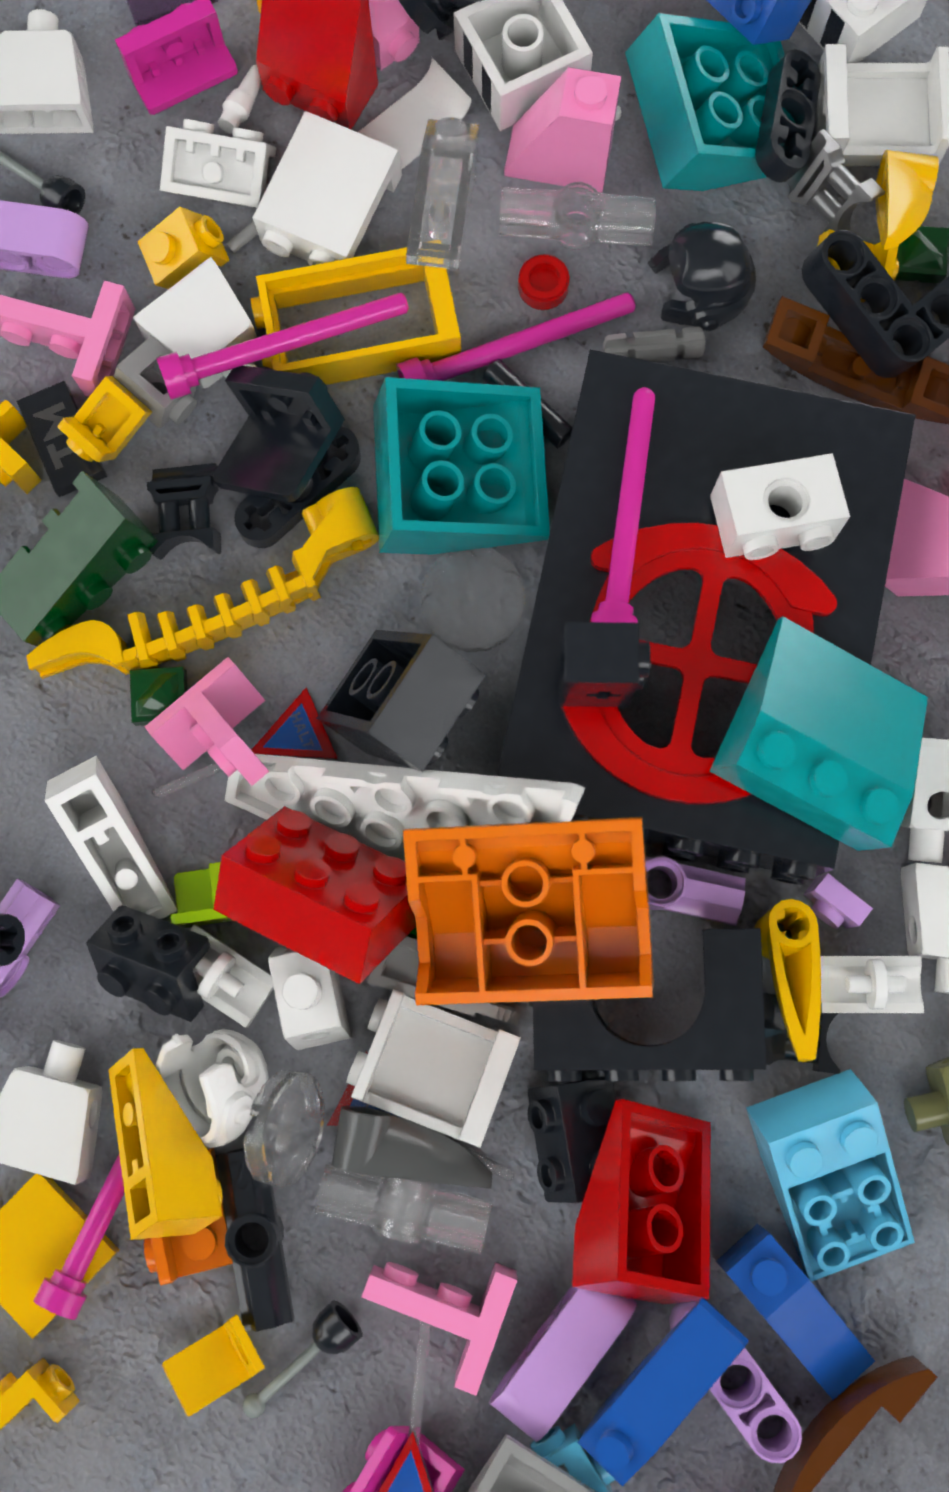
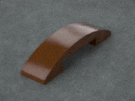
M781 296L778 300L762 347L779 361L808 379L864 404L914 414L915 418L920 420L949 424L948 364L927 356L897 377L883 378L876 375L868 367L841 331L827 326L830 315L784 296Z
M912 1355L878 1367L857 1379L834 1400H831L802 1433L800 1448L793 1458L785 1462L773 1492H812L881 1407L901 1423L938 1377Z

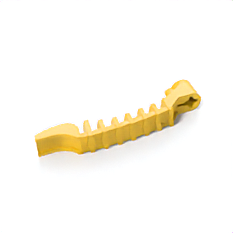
M347 487L336 490L302 511V516L311 536L302 548L292 553L295 571L285 574L283 568L279 565L266 570V576L272 590L262 594L256 580L244 581L241 583L240 588L245 598V603L234 607L230 594L222 593L216 595L213 601L218 615L207 619L202 605L195 604L186 608V612L191 626L180 631L174 612L164 611L158 613L157 620L163 637L153 641L150 636L145 613L133 612L127 614L135 645L132 648H128L127 643L104 622L96 620L84 621L60 631L31 651L26 656L29 669L31 671H38L40 677L44 679L85 664L107 665L121 671L125 675L130 674V670L158 668L159 664L170 660L178 662L187 658L186 654L200 648L205 651L213 649L214 643L225 638L235 639L241 637L243 630L256 624L259 626L269 624L270 617L281 612L291 613L296 610L297 604L307 599L312 601L320 599L318 589L331 564L364 551L379 540V534L358 487Z

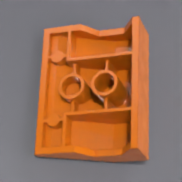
M642 817L571 820V822L551 821L412 828L403 830L408 902L416 918L419 959L415 990L416 1005L653 997L654 973Z

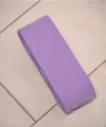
M0 200V269L59 278L77 277L80 272L89 228L88 222L80 215L69 210Z
M571 1285L500 1381L490 1398L489 1404L535 1442L540 1441L551 1429L624 1329L635 1311L637 1302L632 1298L574 1288Z
M706 1300L711 1306H713L716 1309V1307L709 1300ZM698 1301L677 1303L672 1308L669 1318L670 1330L678 1324ZM744 1348L730 1365H743L747 1367L748 1375L744 1384L735 1390H728L721 1387L720 1376L709 1390L753 1451L762 1460L770 1463H783L793 1458L798 1452L802 1442L801 1427L792 1411L747 1349ZM769 1415L783 1417V1425L777 1436L771 1439L757 1437V1428L763 1418Z

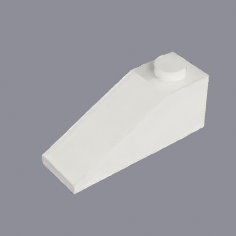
M97 756L48 780L45 802L113 912L122 905L159 919H163L176 912L177 905L123 799Z

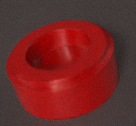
M541 254L531 257L522 265L519 272L518 291L522 300L528 306L537 310H549L559 306L568 294L569 271L566 265L555 256Z

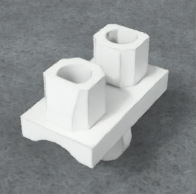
M193 925L190 930L208 937L210 949L193 969L198 985L197 993L201 995L203 1000L245 1028H248L274 989L271 974L199 926Z
M820 956V1013H924V1003L921 994V956Z

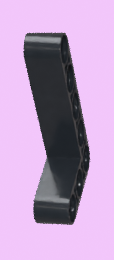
M837 230L831 233L804 260L801 270L802 279L807 288L876 375L883 378H895L923 360L949 339V276L912 305L864 241L856 233L848 230ZM828 257L833 258L837 262L840 270L831 265ZM861 299H864L870 305L872 312L864 308ZM931 311L937 314L940 323L934 319ZM893 340L901 345L904 355L896 349Z

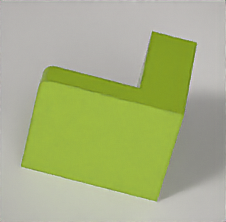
M221 862L209 863V869L182 872L174 876L178 913L170 915L172 924L188 928L193 925L201 926L234 921L213 910Z

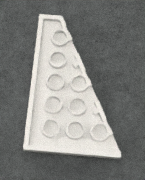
M255 754L269 772L251 786L238 770L228 777L224 801L266 820L286 806L292 810L303 812L311 819L340 833L349 834L359 842L377 851L399 858L405 862L404 829L551 821L571 822L585 788L575 783L426 769L422 772L404 767Z

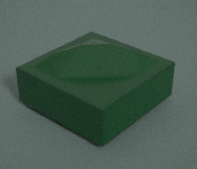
M920 226L911 236L900 243L896 257L899 261V270L895 280H917L927 283L942 282L947 276L949 228Z
M183 666L130 670L131 723L135 726L147 725L188 691L187 670Z

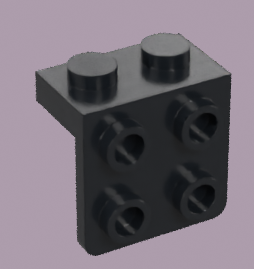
M249 366L233 368L225 382L249 417L213 473V480L220 489L293 502L303 493L345 419L328 393L326 384L319 376L306 372L298 374L277 371L264 366L260 368Z

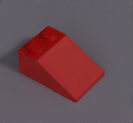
M262 0L256 62L263 91L272 100L281 105L288 106L291 104L352 130L378 86L369 0Z
M626 1099L615 1101L575 1224L572 1287L663 1305L699 1301L702 1297L705 1300L710 1299L711 1122Z

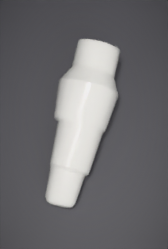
M253 65L239 87L234 89L223 102V113L218 120V125L229 134H233V128H238L240 123L246 121L249 117L261 87L257 65Z

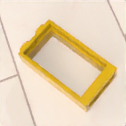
M441 241L256 276L259 296L250 298L256 328H266L267 334L282 330L278 309L425 281L435 329V335L289 363L287 354L284 352L262 359L264 367L298 374L304 372L319 376L326 385L397 372L396 365L398 363L415 357L420 361L429 359L433 363L461 352V336Z

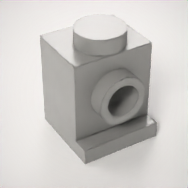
M150 336L116 366L114 378L152 411L147 419L161 429L170 419L179 425L192 413L197 404V400L194 399L197 386L190 388L191 394L173 400L170 399L156 358L171 352L153 336Z

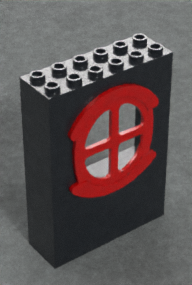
M590 349L497 776L567 782L580 785L585 790L571 820L642 817L644 844L663 847L662 855L668 858L694 862L696 856L703 855L717 858L716 867L738 873H749L750 868L772 870L771 879L795 885H803L804 880L813 881L816 876L835 869L839 846L837 839L711 773L710 768L715 758L699 757L693 752V733L704 681L710 677L749 684L757 667V664L718 656L711 648L722 586L726 580L736 579L747 583L763 598L771 609L776 621L778 618L785 617L871 665L915 415ZM642 387L649 388L654 392L655 405L629 603L648 584L668 573L678 570H693L698 572L702 578L690 643L686 647L678 648L649 642L650 664L676 669L682 675V686L670 744L664 748H656L642 741L627 725L617 707L559 706V649L565 622H591L592 613L598 611L599 604L606 600L633 395ZM833 453L850 518L834 542L826 547L811 551L801 550L800 546L782 548L775 554L758 560H747L744 555L725 558L710 498L722 471ZM777 505L769 506L777 516L791 518L788 511L783 507Z

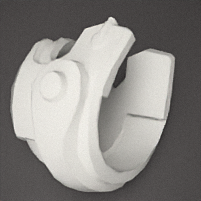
M216 1030L206 1035L199 1044L192 1046L193 1040L188 1034H175L170 1041L163 1044L156 1060V1069L205 1146L212 1148L234 1141L245 1131L253 1114L259 1109L265 1097L268 1069L262 1051L255 1042L233 1030Z

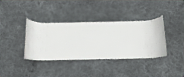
M432 58L431 65L424 78L413 89L358 131V133L399 149L402 170L459 124L469 110L471 98Z

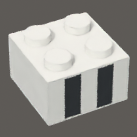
M484 0L454 12L455 52L500 131L513 126L568 67L591 71L593 52L563 0Z
M811 0L799 23L823 50L826 44H846L847 63H859L920 18L927 0Z

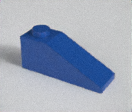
M758 1223L716 1260L718 1265L832 1400L875 1362L808 1277L773 1236Z
M702 1297L602 1403L577 1443L623 1487L660 1449L742 1352L749 1340Z

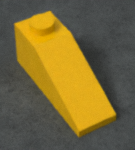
M144 1048L131 1049L108 1069L131 1240L196 1234L222 1217L223 1192L221 1184L215 1175L213 1158Z

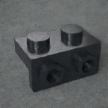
M122 905L110 915L86 942L98 973L97 980L108 993L116 997L128 996L145 1003L151 1010L160 1015L172 1014L189 1022H192L204 1007L202 997L197 993L198 985L193 969L210 949L208 937Z
M605 1076L528 1089V1121L534 1132L539 1160L537 1176L544 1190L547 1202L580 1203L584 1200L616 1101L613 1081H605Z

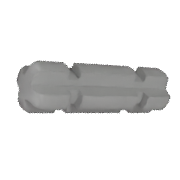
M701 327L682 328L680 333H676L675 329L633 332V336L629 338L626 337V333L610 334L604 339L603 352L651 362L675 360L677 355H681L682 359L701 357L705 352L706 342L704 331Z

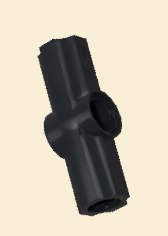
M266 1144L219 1153L215 1156L219 1181L223 1192V1206L227 1224L225 1248L233 1262L242 1325L246 1331L257 1332L293 1322L295 1317L282 1244L284 1226L277 1214ZM256 1222L266 1229L269 1236L267 1248L253 1250L247 1247L242 1239V1228L245 1223Z

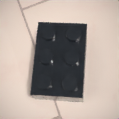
M375 630L316 719L368 755L423 772L427 765L436 762L443 754L448 744V737L446 735L457 718L466 715L475 705L480 693L477 688L486 674L433 634Z

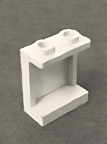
M826 44L818 65L821 83L816 108L817 134L824 129L842 147V154L846 160L843 166H879L885 150L938 156L940 164L949 147V47H937L931 61L927 63H847L846 44Z
M305 111L252 217L263 246L281 257H289L292 254L308 261L310 266L353 258L385 190L394 193L402 177L399 149Z
M393 989L389 1001L379 998L373 1010L367 1029L376 1032L368 1054L358 1051L346 1081V1083L355 1086L351 1097L481 1148L521 1037L500 1029L497 1032L430 1005H416L415 999Z

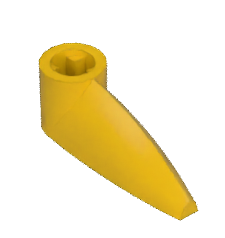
M894 150L884 151L876 183L885 191V194L875 199L878 230L883 250L892 249L902 243L925 220L931 206L937 180L938 156Z
M787 899L774 905L757 921L754 928H761L762 956L770 960L774 989L789 1040L798 1061L807 1062L816 1060L821 1009L819 929L816 915L808 905L800 900ZM778 923L784 925V930L790 931L791 939L786 937V931L781 932L779 930Z

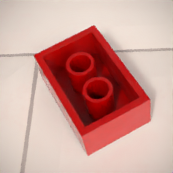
M284 806L221 856L213 910L358 984H361L416 926V918L408 902L405 862L399 858L377 851L359 842L349 834L340 833L311 819L303 812Z

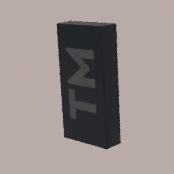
M65 381L16 401L52 487L59 497L78 490L72 482L82 470L97 481L107 477L102 463L95 460L92 462L86 461L74 453L66 443L69 437L57 427L63 418L74 417L79 411Z

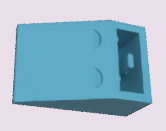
M851 1069L746 1107L761 1159L804 1272L811 1282L915 1243L878 1103Z

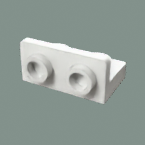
M189 119L183 120V129L166 126L160 191L258 207L266 190L269 157L275 158L276 147L263 143L264 133L233 128L232 137L213 134V124Z

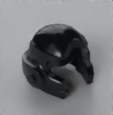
M718 222L690 223L676 233L671 244L660 249L648 261V265L655 274L670 266L678 291L682 295L693 299V301L688 302L671 299L664 303L661 312V319L663 321L701 327L704 331H713L737 317L748 305L755 291L756 273L752 257L743 243L740 234L733 227Z

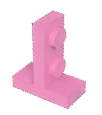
M108 281L103 282L91 318L0 295V336L20 346H29L31 342L45 345L60 356L77 359L72 377L85 397H89L105 376L114 375L136 309L125 287Z
M229 657L224 659L145 726L153 739L182 770H185L207 751L228 777L238 770L251 786L269 772L233 729L266 700Z
M387 1262L385 1268L374 1265L364 1288L362 1298L467 1339L455 1373L454 1387L477 1396L517 1283L516 1270L495 1262L480 1306L470 1303L472 1295L469 1292L456 1286L440 1283L437 1290L417 1282L419 1274L400 1264Z

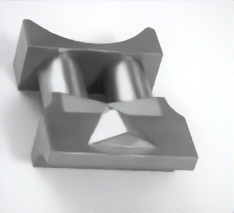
M824 129L819 131L812 141L806 165L786 181L791 190L788 198L792 203H800L804 207L810 204L829 223L822 233L829 229L834 231H850V220L855 207L861 202H871L883 196L885 191L872 178L860 183L843 166L846 160L842 154V147ZM828 184L846 200L843 206L825 189Z

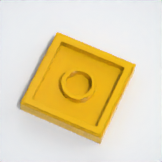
M34 1174L0 1209V1305L32 1339L39 1335L57 1316V1314L40 1307L33 1300L44 1278H51L55 1269H62L88 1217L52 1178L39 1174ZM105 1234L83 1277L87 1284L120 1251Z

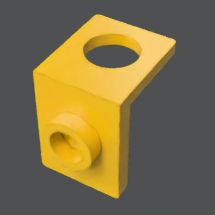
M237 1314L228 1319L223 1326L170 1357L161 1365L188 1417L265 1369Z

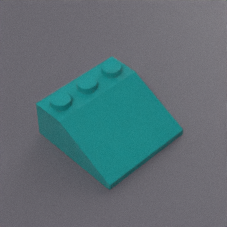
M658 13L627 49L625 55L663 189L706 191L767 178L757 164L755 151L769 72L785 55L781 41L753 45L730 22ZM782 108L786 117L795 124L790 113Z
M385 377L373 404L379 553L433 555L549 539L550 524L540 388Z
M785 617L778 618L710 768V772L857 851L891 848L914 795L928 697Z

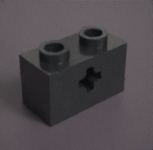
M565 622L559 649V706L628 707L635 691L643 690L644 678H649L650 643L639 642V623Z

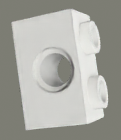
M833 453L722 471L710 495L725 558L744 555L747 560H758L775 554L779 549L800 546L801 550L804 551L817 550L834 542L850 518ZM777 505L783 507L788 511L791 518L777 516L769 506Z

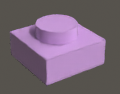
M829 873L816 877L803 894L814 903L811 909L815 915L835 929H838L840 925L846 929L860 926L873 909Z

